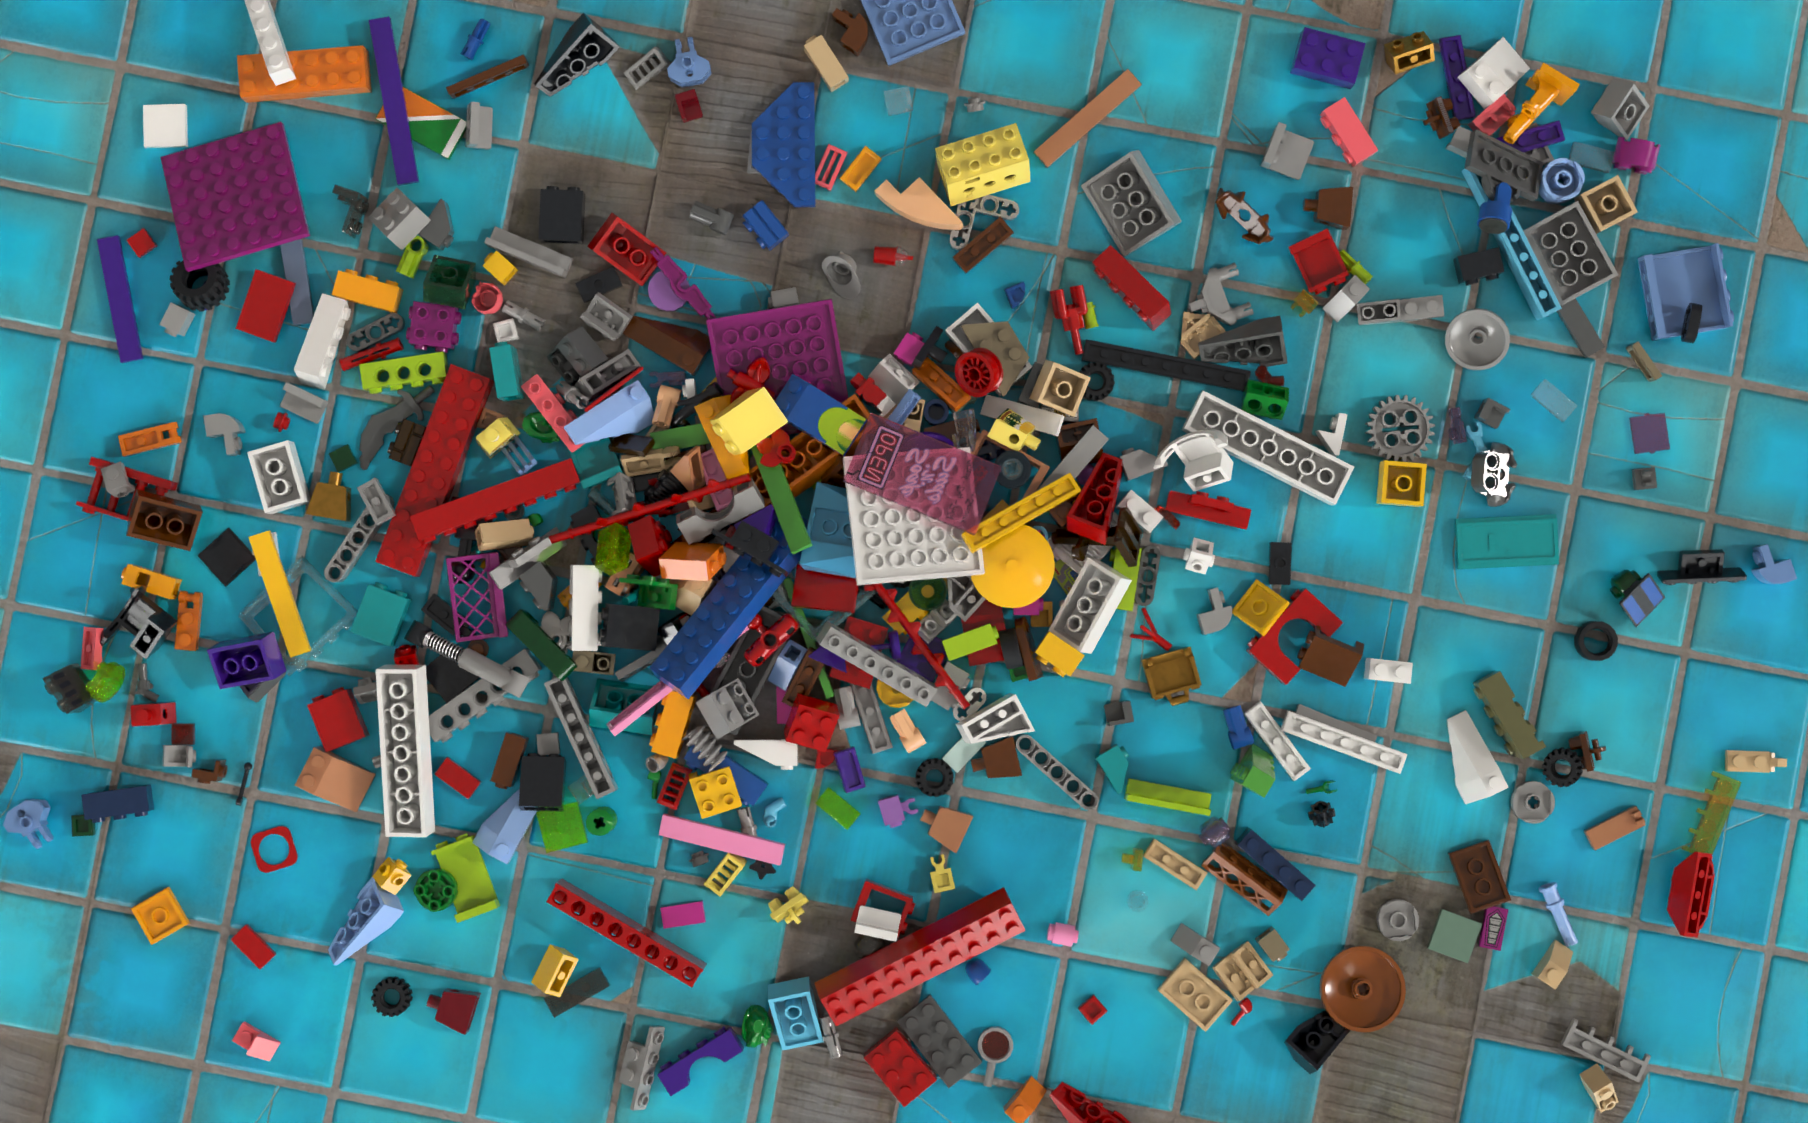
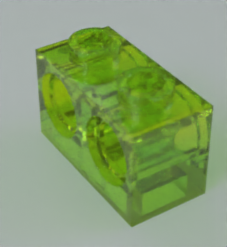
M614 523L599 531L595 568L610 576L628 568L631 538L627 528Z

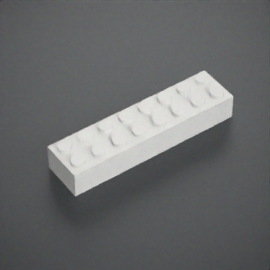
M1205 391L1200 392L1181 429L1186 433L1208 429L1223 432L1228 439V445L1223 447L1227 454L1331 506L1336 505L1354 469V466Z
M386 664L376 669L385 836L427 837L435 832L426 665Z

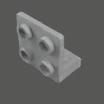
M1278 122L1260 166L1299 180L1314 141L1285 130L1287 125Z

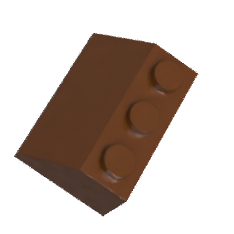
M136 489L130 509L126 536L191 551L203 512L200 505Z

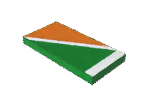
M403 87L412 140L450 160L466 132V121ZM382 105L375 119L387 126L384 106Z

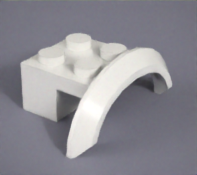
M1208 429L1188 433L1169 443L1158 455L1153 468L1163 467L1166 459L1175 451L1185 464L1183 478L1195 492L1231 480L1234 462L1223 449L1224 446L1228 445L1226 435L1219 430Z

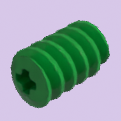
M606 806L599 807L590 812L586 819L588 831L592 835L598 836L609 833L617 824L615 811ZM601 817L604 818V819H603V822H604L605 824H603V825L600 824L601 820H600L599 818H601Z

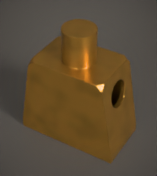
M330 471L328 484L317 482L306 514L351 521V488L341 486L343 473Z

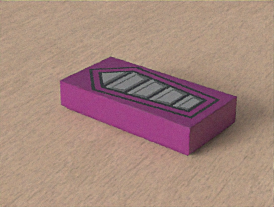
M1496 906L1485 909L1479 947L1501 951L1509 909Z

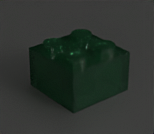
M434 255L423 282V301L466 309L476 282V263Z

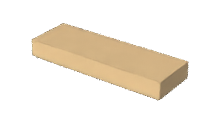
M1153 838L1143 854V857L1196 891L1207 875L1206 871Z

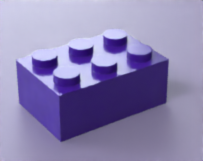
M1304 27L1300 33L1290 73L1351 89L1356 82L1366 43Z
M274 632L222 641L207 649L220 689L274 680L287 671Z

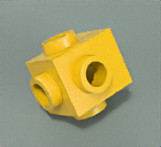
M388 857L372 877L381 888L396 895L403 885L406 884L411 874L406 869L408 866L405 862Z

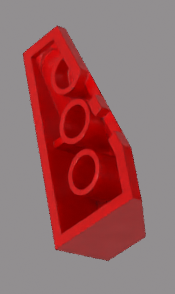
M1061 1082L1049 1095L1068 1123H1131L1121 1113L1115 1110L1112 1112L1104 1108L1103 1104L1099 1101L1096 1103L1086 1098L1084 1093L1064 1082Z

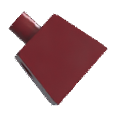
M447 988L443 991L442 997L430 994L426 1006L437 1009L436 1021L466 1035L470 1030L481 993Z

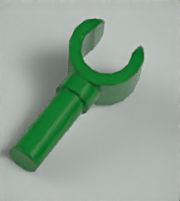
M538 513L531 514L525 518L529 519L533 527L543 523V519Z
M649 771L647 779L653 781L652 799H657L661 771L656 773Z
M1326 781L1319 787L1306 789V793H1334L1337 789L1330 790L1329 784L1336 781Z

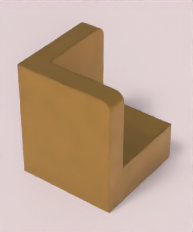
M1043 601V611H1039V615H1031V627L1051 626L1053 623L1052 601Z

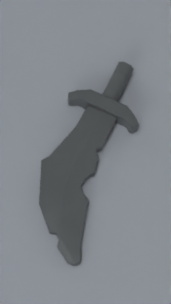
M431 385L415 397L406 391L398 390L397 393L402 395L405 400L391 409L371 416L361 434L360 451L362 455L360 457V467L363 470L368 469L370 462L383 446L384 435L393 433L399 422H403V419H407L413 413L417 414L418 420H424L423 409L419 404L435 392Z

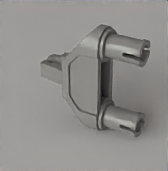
M1235 263L1219 269L1214 267L1209 269L1201 292L1196 296L1197 301L1188 304L1190 313L1201 309L1202 313L1210 314V316L1229 326L1234 325L1238 319L1254 314L1253 309L1244 311L1251 307L1250 302L1234 308L1230 307L1221 285L1223 280L1239 275L1238 269L1233 270L1237 267Z

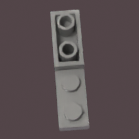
M1436 295L1357 304L1359 325L1385 324L1444 317L1443 296Z

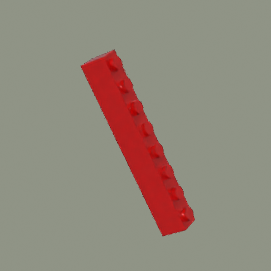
M570 458L411 515L410 521L418 542L423 541L424 544L435 541V536L444 533V536H449L456 533L457 528L464 526L465 529L476 526V521L484 519L487 522L497 518L496 514L505 512L506 515L517 511L516 507L524 504L525 507L532 506L537 503V499L542 497L548 500L556 497V492L562 490L565 493L577 489L576 485L580 483V480Z

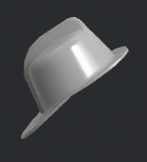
M842 251L834 256L824 258L822 269L835 292L846 299L857 297L860 293L861 285L856 275L857 265L855 260Z

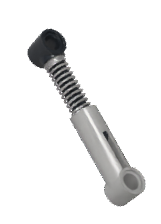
M416 620L413 621L404 637L407 641L421 648H430V650L449 658V660L455 661L460 668L500 687L518 698L521 697L530 680L522 674L510 670L470 648L463 649V647L447 641L444 637L441 638V636L433 632V629Z

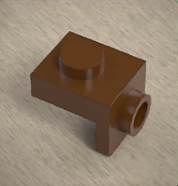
M216 760L214 770L194 768L191 777L198 778L197 782L210 784L211 781H222L227 774L226 760Z

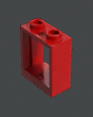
M865 879L850 920L857 922L859 908L861 905H866L871 889L905 901V905L901 913L898 939L900 934L904 935L908 923L905 922L907 914L911 915L915 907V903L912 902L913 896Z

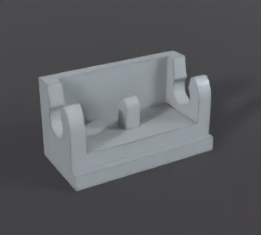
M621 472L616 473L615 476L607 480V486L615 483L612 486V490L614 491L617 510L612 512V516L632 510L633 503L637 502L633 478Z

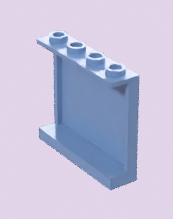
M1719 243L1657 255L1649 254L1638 258L1652 341L1681 336L1685 313L1689 303L1702 305L1698 333L1726 329L1733 326L1734 313L1730 310L1729 302L1731 296L1726 288L1727 273L1723 269V251L1719 248Z

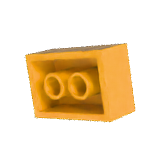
M673 690L662 699L661 705H664L663 712L658 713L655 722L658 729L657 733L652 734L649 746H652L651 752L674 759L680 756L684 742L682 739L686 736L697 699L696 695H692L687 699Z

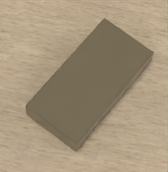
M1639 341L1626 347V350L1648 381L1652 382L1662 377V374Z

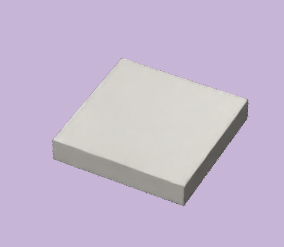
M143 105L144 147H188L187 105Z

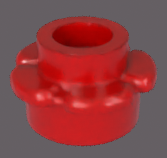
M278 412L273 428L278 429V432H281L283 429L287 430L291 418H288L286 412L284 414Z

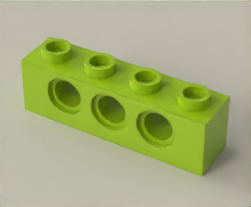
M444 352L359 364L363 390L369 391L370 394L382 393V389L390 388L391 391L402 390L405 385H411L412 388L422 387L425 382L431 381L432 384H442L449 370L447 354ZM425 365H429L431 368L430 373L423 376L421 373L422 368ZM408 368L410 375L408 378L402 379L401 371ZM387 371L389 374L388 380L381 382V373Z

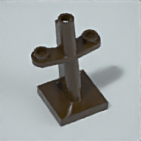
M1123 507L1119 510L1117 525L1109 529L1106 545L1070 532L1067 529H1056V532H1052L1051 539L1054 545H1076L1072 547L1071 553L1073 559L1078 561L1085 560L1089 545L1116 546L1128 567L1137 566L1143 532L1129 508Z

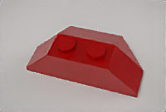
M1695 851L1674 868L1667 911L1681 936L1697 938L1699 930L1703 927L1708 917L1715 877L1713 857L1710 853Z

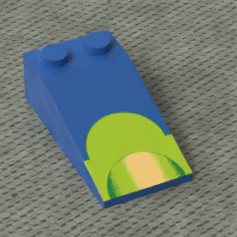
M794 374L791 375L775 400V403L788 420V424L843 456L846 455L868 421Z

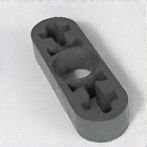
M390 313L349 334L346 341L347 346L356 352L363 351L401 332L405 327V320L397 313ZM392 318L400 321L397 323V328L394 326L388 327V333H386L385 327L381 324L383 322L386 326L391 324ZM373 327H380V337H371L370 331ZM363 332H365L367 338L370 340V342H368L366 339L360 341L359 347L356 345H352V343L355 342V337L359 339L365 337V335H363Z
M1147 546L1141 551L1134 599L1140 606L1149 605L1154 598L1161 556L1159 549L1155 546ZM1150 549L1156 554V558L1151 560V564H1155V569L1150 566L1143 567V562L1148 564V557L1145 556V552H1149ZM1144 570H1150L1153 573V578L1150 582L1142 580L1141 574ZM1140 583L1152 585L1151 589H1146V595H1149V599H1146L1144 603L1141 602V598H1138V594H1141L1144 588H1139Z

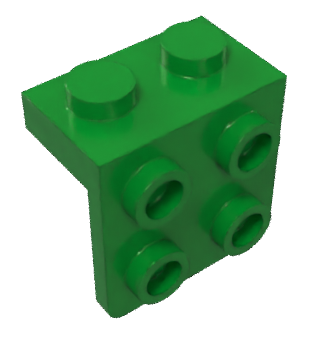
M627 574V578H619V582L640 585L637 606L675 610L678 585L670 584V579L657 578L656 581V577L641 576L640 580V576Z

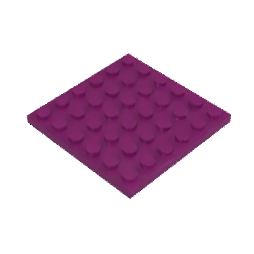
M282 122L161 157L183 262L188 272L310 236L287 135Z
M832 299L706 319L717 383L723 389L724 396L731 395L733 390L738 387L732 384L733 380L726 376L730 369L737 373L741 371L747 374L748 366L754 360L764 357L770 367V377L764 385L776 393L773 397L774 402L792 374L810 383L840 403L848 399ZM788 423L780 427L788 435L802 432Z

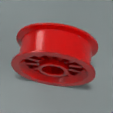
M975 348L958 358L955 364V377L965 393L973 397H983L999 388L1003 380V368L1000 360L992 351L986 348Z

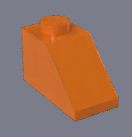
M1030 1076L1004 1105V1112L1016 1123H1024L1036 1109L1047 1089Z

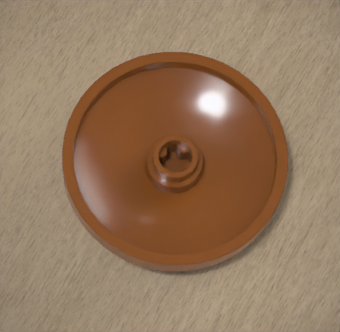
M1367 946L1346 948L1330 959L1321 975L1320 996L1325 1010L1336 1023L1349 1030L1373 1032L1382 1029L1397 1017L1404 1004L1406 986L1401 969L1388 954L1379 949Z

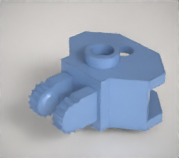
M688 37L687 40L690 52L682 53L680 39L675 40L676 59L667 68L670 81L682 88L703 84L712 74L709 61L697 55L693 37Z
M25 800L7 812L3 823L7 832L21 833L23 837L27 836L36 849L42 847V843L35 833L39 830L47 842L53 840V835L47 827V824H49L47 817L51 808L47 800Z

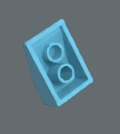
M809 976L769 984L768 1002L782 1051L824 1042Z

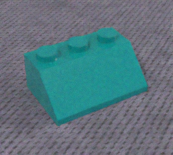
M597 678L589 708V726L609 729L607 726L609 721L653 686ZM658 703L622 731L652 735Z

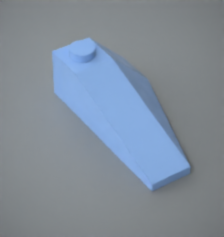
M637 380L564 426V429L574 444L579 445L599 441L603 438H614L623 434L638 433L652 425L654 411L649 395Z
M520 789L481 825L472 842L488 855L506 864L511 861L537 811L520 810Z
M373 877L357 896L359 901L355 909H350L347 914L349 919L345 927H340L328 949L334 965L340 964L390 928L404 912L398 896L381 888Z

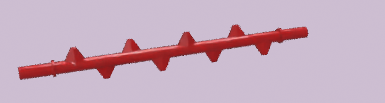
M749 473L730 479L726 478V480L721 482L709 479L705 487L680 495L673 494L670 498L645 506L636 502L633 503L632 510L607 518H597L595 522L573 529L568 528L566 531L550 535L549 539L553 544L569 538L574 539L575 536L582 534L589 535L591 531L613 524L626 527L628 526L629 519L654 511H664L667 507L689 500L701 503L705 495L727 488L731 489L733 486L749 482L751 477Z
M881 583L865 585V591L876 590L891 610L887 621L889 623L899 622L915 644L911 651L912 655L923 654L938 674L934 685L936 687L946 686L949 689V693H952L963 710L969 707L970 704L958 689L959 686H956L941 665L945 655L943 653L933 654L918 634L921 626L920 621L909 622L894 602L898 591L896 589L886 590Z

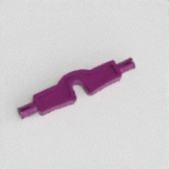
M655 247L650 253L658 261L657 267L669 279L674 294L681 300L687 301L699 316L704 315L707 319L717 318L710 310L712 308L711 304L705 299L695 284L687 289L680 287L681 283L687 279V274L669 255L664 256Z

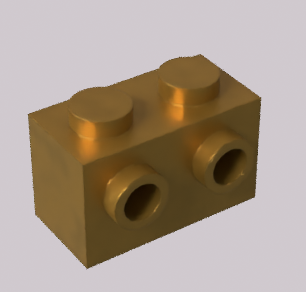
M1424 31L1416 32L1410 36L1395 39L1390 43L1384 44L1386 63L1395 74L1435 61L1433 42Z

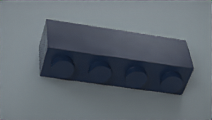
M1247 828L1236 840L1235 844L1299 900L1303 901L1316 886L1252 829Z

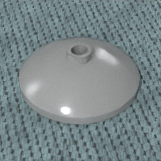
M1480 308L1469 309L1458 314L1450 322L1445 335V345L1450 357L1458 365L1470 370H1485L1497 365L1505 357L1510 344V333L1504 320L1496 313ZM1477 332L1481 333V334H1482V337H1481V338H1477V337L1475 336V333H1477Z

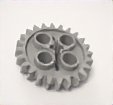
M1395 395L1393 401L1389 396L1386 398L1387 404L1381 400L1379 401L1380 408L1376 406L1372 408L1376 414H1368L1372 422H1367L1365 425L1371 427V430L1365 433L1371 434L1372 437L1367 442L1374 441L1375 444L1371 449L1378 448V456L1385 453L1384 460H1388L1392 456V461H1398V458H1400L1401 462H1406V457L1413 461L1414 454L1417 457H1421L1420 450H1428L1425 443H1432L1428 436L1435 435L1434 432L1429 431L1430 428L1435 426V424L1429 423L1433 416H1426L1429 408L1422 410L1423 402L1416 405L1415 397L1408 401L1407 395H1404L1402 400H1400L1399 395ZM1407 412L1412 413L1414 416L1412 423L1407 422L1405 419ZM1386 414L1393 417L1391 425L1386 424L1384 421ZM1399 425L1400 427L1418 426V429H1409L1402 432H1382L1384 428H1395ZM1409 433H1413L1416 436L1414 444L1409 443L1407 440ZM1388 435H1392L1395 438L1393 446L1388 445L1386 441Z

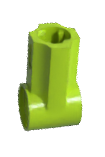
M416 235L406 246L396 272L414 279L423 256L427 254L429 249L427 242L423 238ZM420 241L422 243L421 249L413 251V244Z

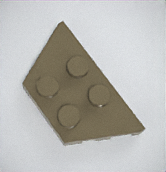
M1008 321L962 325L961 328L974 349L986 348L992 351L1000 360L1003 368V380L998 390L1004 397L1030 357Z

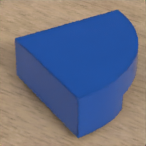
M1024 281L1004 289L1011 309L1017 307L1024 298Z

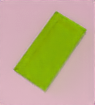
M830 787L815 802L817 806L847 830L861 814Z

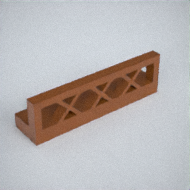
M1221 839L1216 843L1212 853L1201 864L1203 868L1267 916L1283 903L1288 889ZM1214 859L1221 865V868H1215L1210 862ZM1228 874H1234L1238 880H1231ZM1245 887H1251L1255 893H1249L1245 890ZM1261 899H1267L1272 905L1270 907L1262 903Z

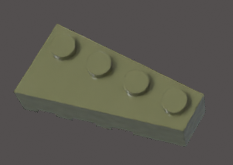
M1494 671L1473 682L1475 686L1473 689L1479 700L1482 699L1484 702V711L1496 724L1494 729L1499 737H1503L1506 743L1504 748L1509 755L1525 759L1546 747L1543 740L1538 742L1536 739V729L1533 724L1524 719L1525 711L1517 701L1514 702L1512 700L1515 695L1500 671Z

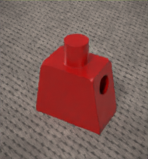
M176 702L135 704L130 707L132 727L177 723ZM164 709H165V712H166L165 719H164V717H163V710H164Z

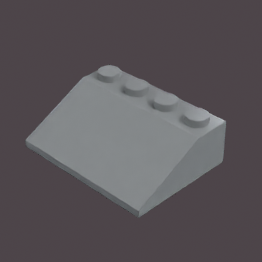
M1139 150L1129 152L1081 185L1123 257L1182 222Z
M1578 201L1523 231L1560 306L1618 276L1615 267Z

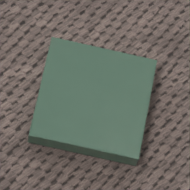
M1441 908L1427 948L1468 963L1482 923Z

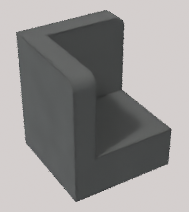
M1486 398L1482 401L1474 419L1497 429L1504 415L1508 414L1510 409L1490 398Z
M1129 700L1104 705L1108 726L1134 722L1131 702Z

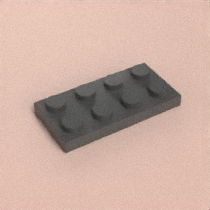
M931 994L897 1020L948 1088L982 1063V1060Z

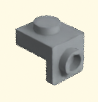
M121 461L101 469L106 490L114 497H125L129 492L135 490L134 486L129 483L125 466Z
M163 745V767H192V763L196 762V750H193V746Z

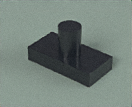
M938 326L935 327L912 363L914 368L919 370L928 356L940 364L943 362L948 353L935 345L943 329Z

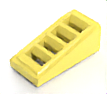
M727 852L704 882V885L718 896H721L743 869L747 860L742 856ZM723 865H726L734 872H729L726 868L723 867ZM718 872H720V873H722L724 876H726V877L728 878V880H726V879H724L722 876H720V875L718 874ZM715 878L717 881L723 884V886L720 887L718 884L712 881V879Z

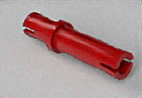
M399 337L382 344L379 342L374 347L339 359L342 370L347 371L359 366V364L368 363L378 358L385 359L387 355L403 350V345ZM389 347L387 350L374 354L376 351ZM365 355H369V356L366 357V358L357 360V361H355V362L353 361V360H355V359H357V358L363 357V356H365Z

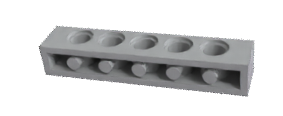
M829 621L825 623L816 637L819 645L925 707L928 706L938 690L933 682Z
M528 648L523 649L502 664V666L510 670L520 667L523 672L522 675L529 678V682L540 675L538 672L542 669ZM484 679L479 680L429 715L431 738L434 742H439L440 740L442 743L453 737L452 732L457 728L460 731L471 724L469 722L470 719L475 716L478 719L488 712L487 707L492 704L497 706L505 700L503 696L508 692L498 690L494 684ZM481 691L486 692L488 695L485 703L480 702L478 699V694ZM464 703L470 706V713L468 715L461 712V706ZM447 715L453 719L451 727H447L444 724V718Z
M556 677L545 682L544 685L595 798L599 799L618 790L619 788L589 726V722L569 678L567 677L564 681H561Z

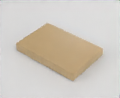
M1185 957L1157 989L1205 1032L1233 1001L1232 998Z

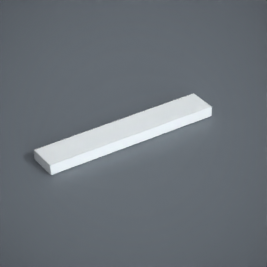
M1288 710L1280 729L1281 731L1401 774L1407 757L1406 753Z

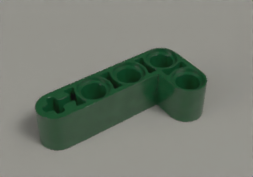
M519 609L505 625L558 679L564 681L578 665L538 625L539 622L530 613Z

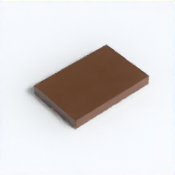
M1489 840L1448 853L1470 914L1511 901Z

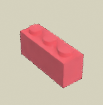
M1345 97L1322 111L1320 114L1321 123L1326 129L1329 128L1331 131V138L1334 144L1341 147L1344 152L1342 154L1343 158L1348 164L1351 163L1355 167L1378 151Z

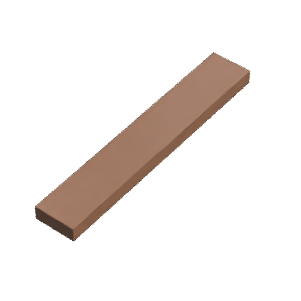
M1127 69L1034 151V154L1048 168L1142 84Z

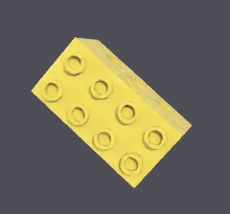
M1016 123L935 148L938 171L950 207L1031 182L1029 158Z

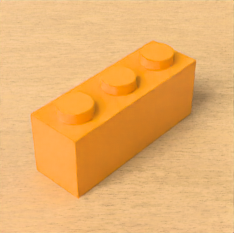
M346 269L345 272L338 270L332 291L334 297L391 313L398 312L403 294V289L398 287L399 283L386 280L385 283L379 282L378 277L368 274L364 278L357 276L358 272Z

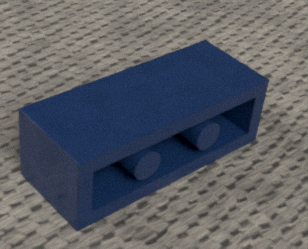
M151 785L82 795L84 819H92V823L103 822L105 817L113 816V820L127 818L126 814L135 813V817L146 816L148 811L154 810Z

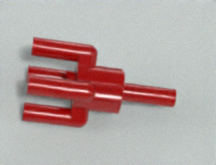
M1083 285L1069 287L1073 303L1066 305L1063 289L1049 291L1054 317L1062 319L1064 331L1071 332L1075 355L1083 354L1079 329L1084 328L1082 315L1088 312Z

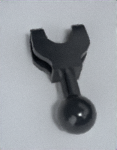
M453 496L451 498V501L459 499L460 497ZM482 519L476 521L477 525L465 529L463 526L456 529L455 538L460 539L458 556L471 555L473 541L477 542L475 530L478 525L491 523L493 520L485 522ZM461 561L451 562L452 571L458 576L466 568V565ZM469 568L462 576V579L469 583L474 578L475 572ZM453 575V582H454V581L457 579V577H455V576ZM459 580L457 584H464V583H463L461 580Z

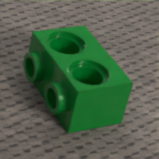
M1248 379L1242 396L1241 410L1252 415L1282 420L1289 402V388Z

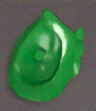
M540 411L529 413L523 419L522 427L529 436L541 440L542 443H553L561 440Z
M751 1005L743 1017L742 1038L746 1042L747 1047L755 1048L761 1043L766 1047L773 1030L767 1011L760 1005Z

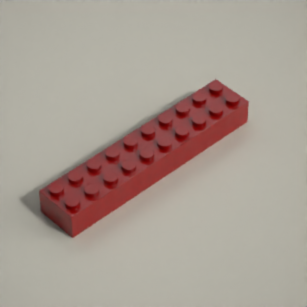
M453 364L450 365L395 508L396 516L390 521L375 562L414 577H420L433 541L424 544L423 541L418 542L410 516L449 502L477 429V423L493 387L494 381L492 379Z
M1003 887L815 982L814 985L820 1001L834 1024L838 1026L1026 930Z

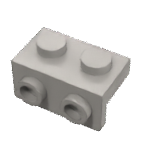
M599 292L595 294L587 310L580 316L587 326L597 329L604 338L612 341L622 336V333L633 317Z

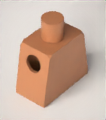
M940 806L936 814L925 809L920 821L931 825L928 835L954 853H957L973 819V815Z

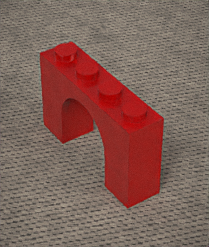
M1306 588L1297 589L1289 597L1291 599L1289 606L1265 636L1260 634L1257 637L1255 635L1247 643L1249 648L1246 651L1283 685H1287L1301 669L1285 656L1279 647L1278 635L1282 626L1292 619H1303L1314 628L1317 625L1320 626V633L1331 637L1343 623Z

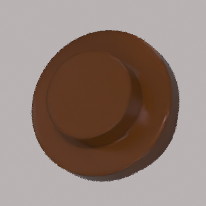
M482 639L472 640L468 645V648L484 656H487L489 653V646Z

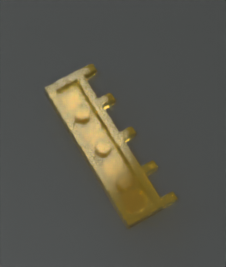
M1712 771L1711 775L1716 777L1717 780L1713 790L1705 788L1704 793L1710 795L1705 810L1697 808L1696 812L1702 814L1697 830L1689 828L1688 832L1695 835L1690 847L1682 845V850L1690 853L1697 851L1713 855L1741 785L1740 781Z

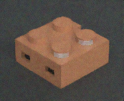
M625 552L605 585V588L619 596L629 595L635 584L619 582V578H627V574L641 576L645 569L636 561L633 552Z

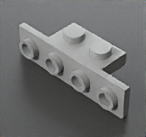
M557 527L541 537L533 538L528 542L529 545L527 547L517 549L511 554L512 557L488 572L498 589H504L520 578L521 574L537 562H543L567 545L565 540L551 543L549 536L560 533Z
M663 1026L649 1027L645 1045L636 1041H628L618 1082L635 1088L630 1110H645L649 1102V1093L654 1081V1072L659 1060L661 1043L664 1039L665 1027Z

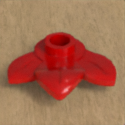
M781 428L773 432L771 438H765L756 444L757 450L763 455L760 463L766 467H775L780 463L788 464L795 459L796 450L790 444L789 435ZM786 451L789 453V456L784 457L781 453Z

